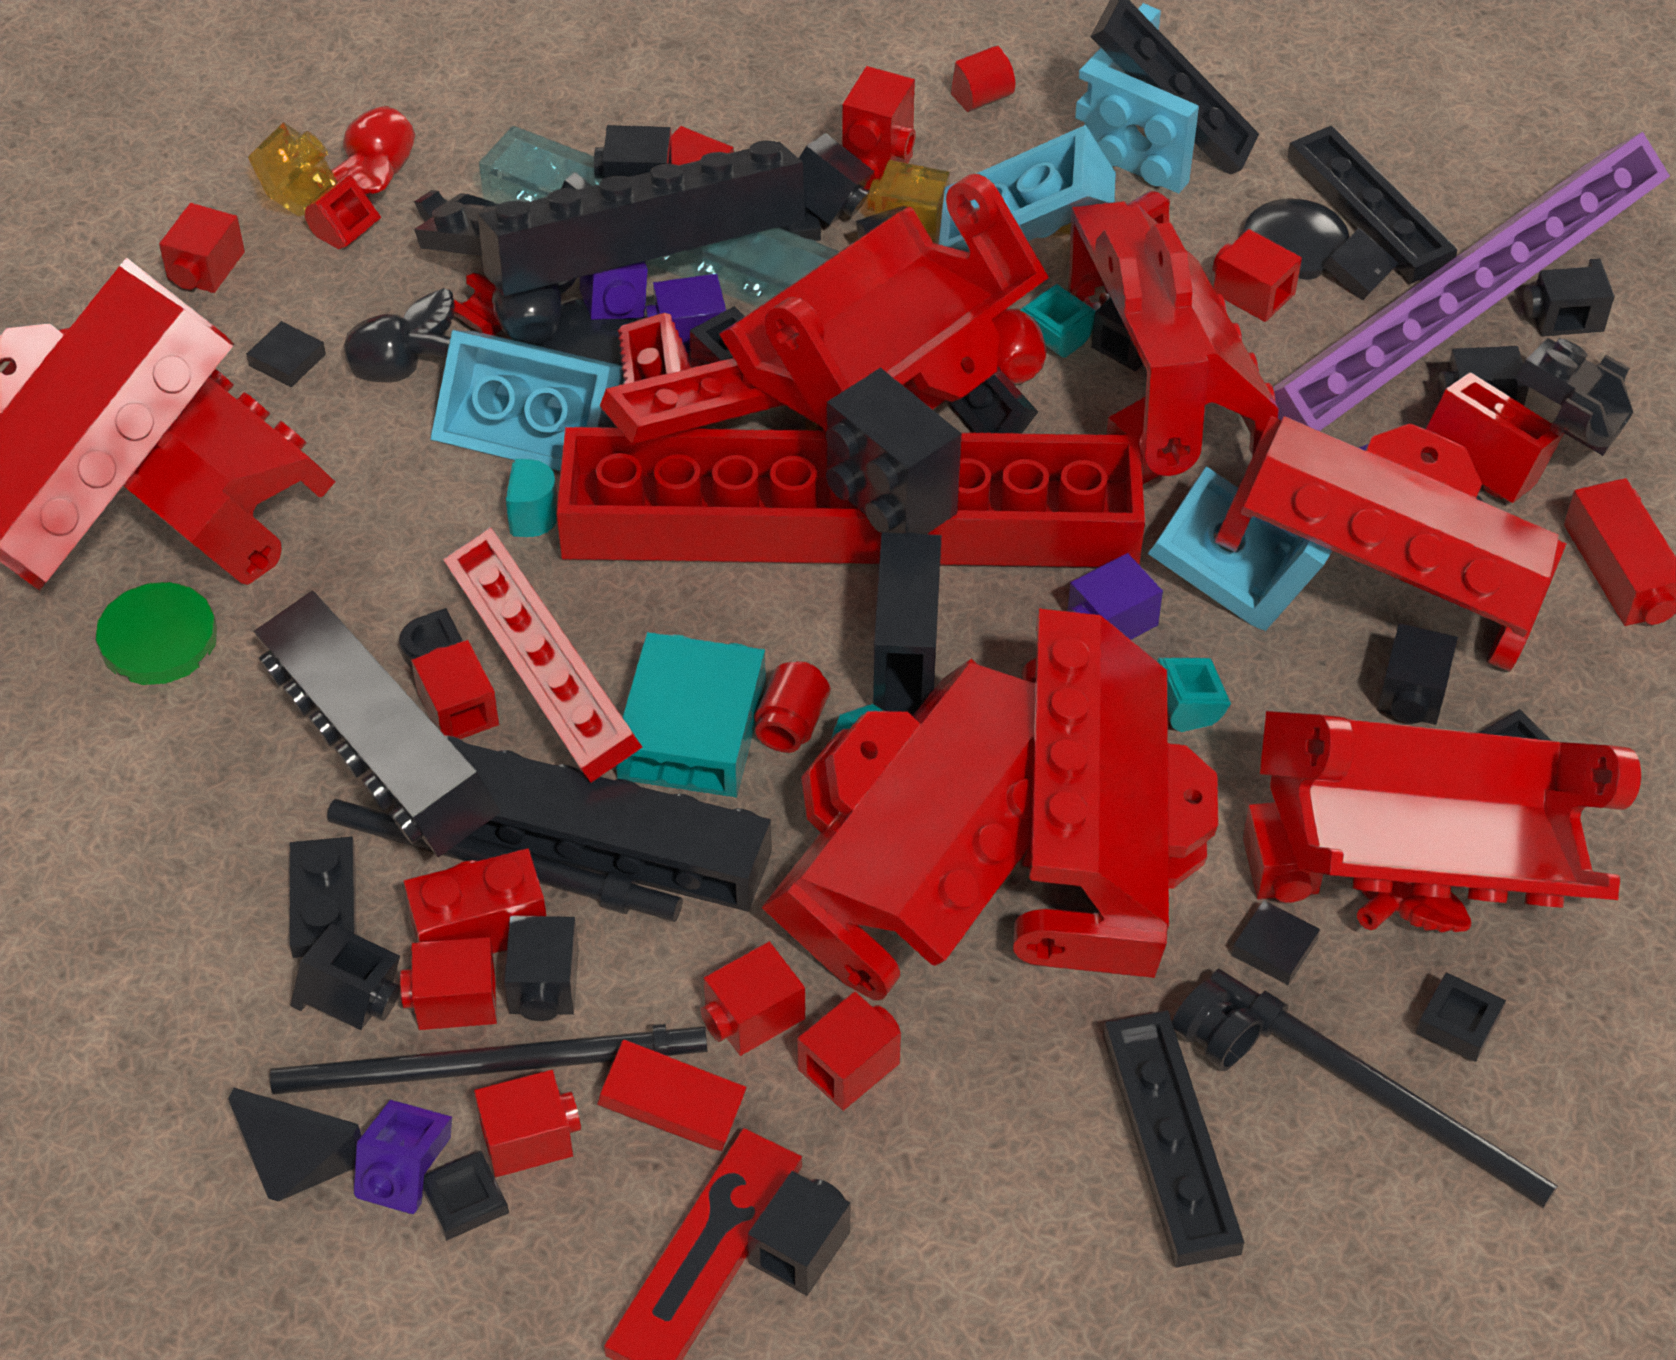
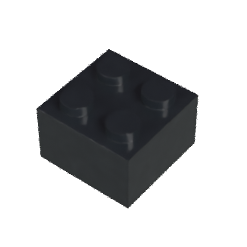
M880 367L827 401V483L838 498L848 500L865 514L871 525L878 532L928 534L957 514L962 433Z

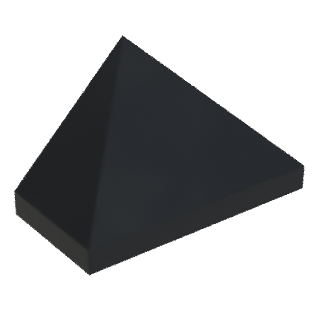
M233 1088L228 1098L240 1136L268 1199L281 1201L355 1169L357 1142L361 1138L357 1123Z

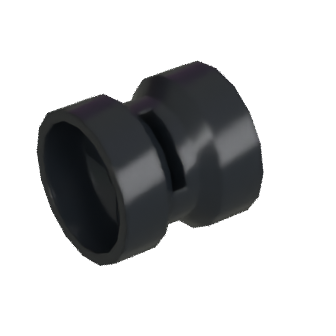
M1213 979L1204 981L1196 987L1180 1005L1172 1020L1175 1032L1186 1042H1198L1204 1047L1206 1059L1221 1071L1230 1069L1251 1050L1264 1027V1021L1249 1008H1235V1005L1230 1002L1229 992Z

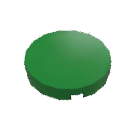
M172 582L147 583L125 591L107 605L97 621L96 642L106 667L114 674L118 672L120 675L127 676L130 682L141 685L167 684L189 676L200 667L199 661L206 656L207 652L210 656L216 646L217 637L215 616L207 599L191 587Z

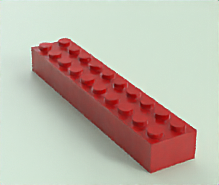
M565 427L557 505L562 559L880 564L882 533L878 532L871 525L867 516L848 500L838 498L830 489L826 480L827 440L825 431L688 429L631 444L619 428ZM962 433L957 514L928 533L929 535H942L940 565L1101 567L1127 553L1140 565L1145 527L1141 450L1139 447L1140 435Z

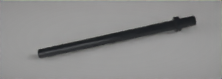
M666 1023L653 1024V1031L271 1068L270 1084L272 1094L277 1095L613 1062L623 1039L668 1057L708 1052L706 1027L666 1030Z

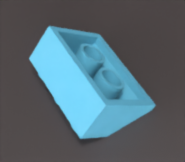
M1086 125L976 173L986 177L996 186L1027 241L1037 237H1048L1060 227L1071 223L1072 207L1115 202L1116 172ZM951 184L945 187L939 245L970 253L967 243L947 209L946 194L948 189L954 185ZM975 199L970 201L974 208L979 207Z
M452 330L430 440L513 460L515 458L538 460L548 465L551 469L561 471L565 427H614L615 424L602 410L600 403L606 388L624 384L623 366L475 331Z

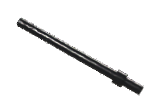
M334 799L330 804L327 815L328 822L433 852L422 838L411 844L389 813L340 799ZM468 836L443 855L462 861H481L518 850ZM531 854L536 874L541 884L600 900L602 908L622 914H627L629 909L673 922H676L680 915L683 904L682 897L638 885V879L614 871L605 876Z
M1220 968L1210 977V979L1218 982L1229 992L1230 1002L1235 1005V1008H1249L1264 1021L1261 1034L1268 1038L1273 1033L1542 1208H1545L1556 1192L1558 1185L1288 1013V1004L1265 990L1259 994Z

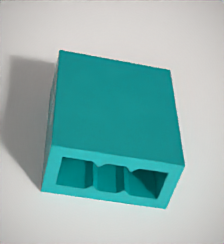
M647 632L622 717L643 748L616 765L617 779L737 798L756 725L755 713L762 700L766 685L765 649L747 647L738 643L724 644L690 639L683 635H663Z

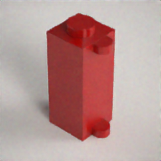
M1627 478L1574 490L1564 527L1623 625L1628 626L1645 621L1650 625H1656L1670 619L1676 614V556L1641 502V497L1636 489L1631 486Z

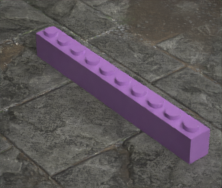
M1641 132L1597 156L1275 385L1273 390L1275 402L1279 408L1278 419L1282 420L1285 416L1321 431L1669 178L1670 175L1644 133Z

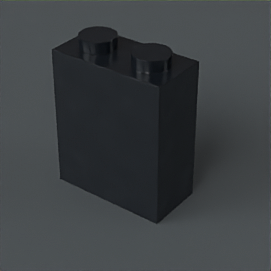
M882 532L874 640L873 704L885 712H908L913 716L934 690L942 535L912 532Z

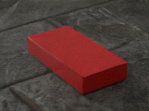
M623 1039L600 1093L597 1105L722 1152L747 1087Z

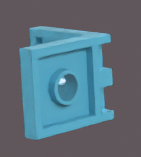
M1143 3L1138 9L1159 30L1161 10ZM1100 48L1079 70V79L1088 82L1087 92L1076 103L1075 118L1084 122V125L1089 129L1111 166H1118L1144 178L1146 182L1153 186H1163L1179 194L1189 183L1199 106L1127 75ZM1136 125L1144 128L1146 137L1138 131Z
M1206 466L1148 554L1250 625L1266 631L1323 567L1332 550L1254 516L1251 518L1236 552L1222 549L1218 544L1214 543V533H1219L1238 488Z

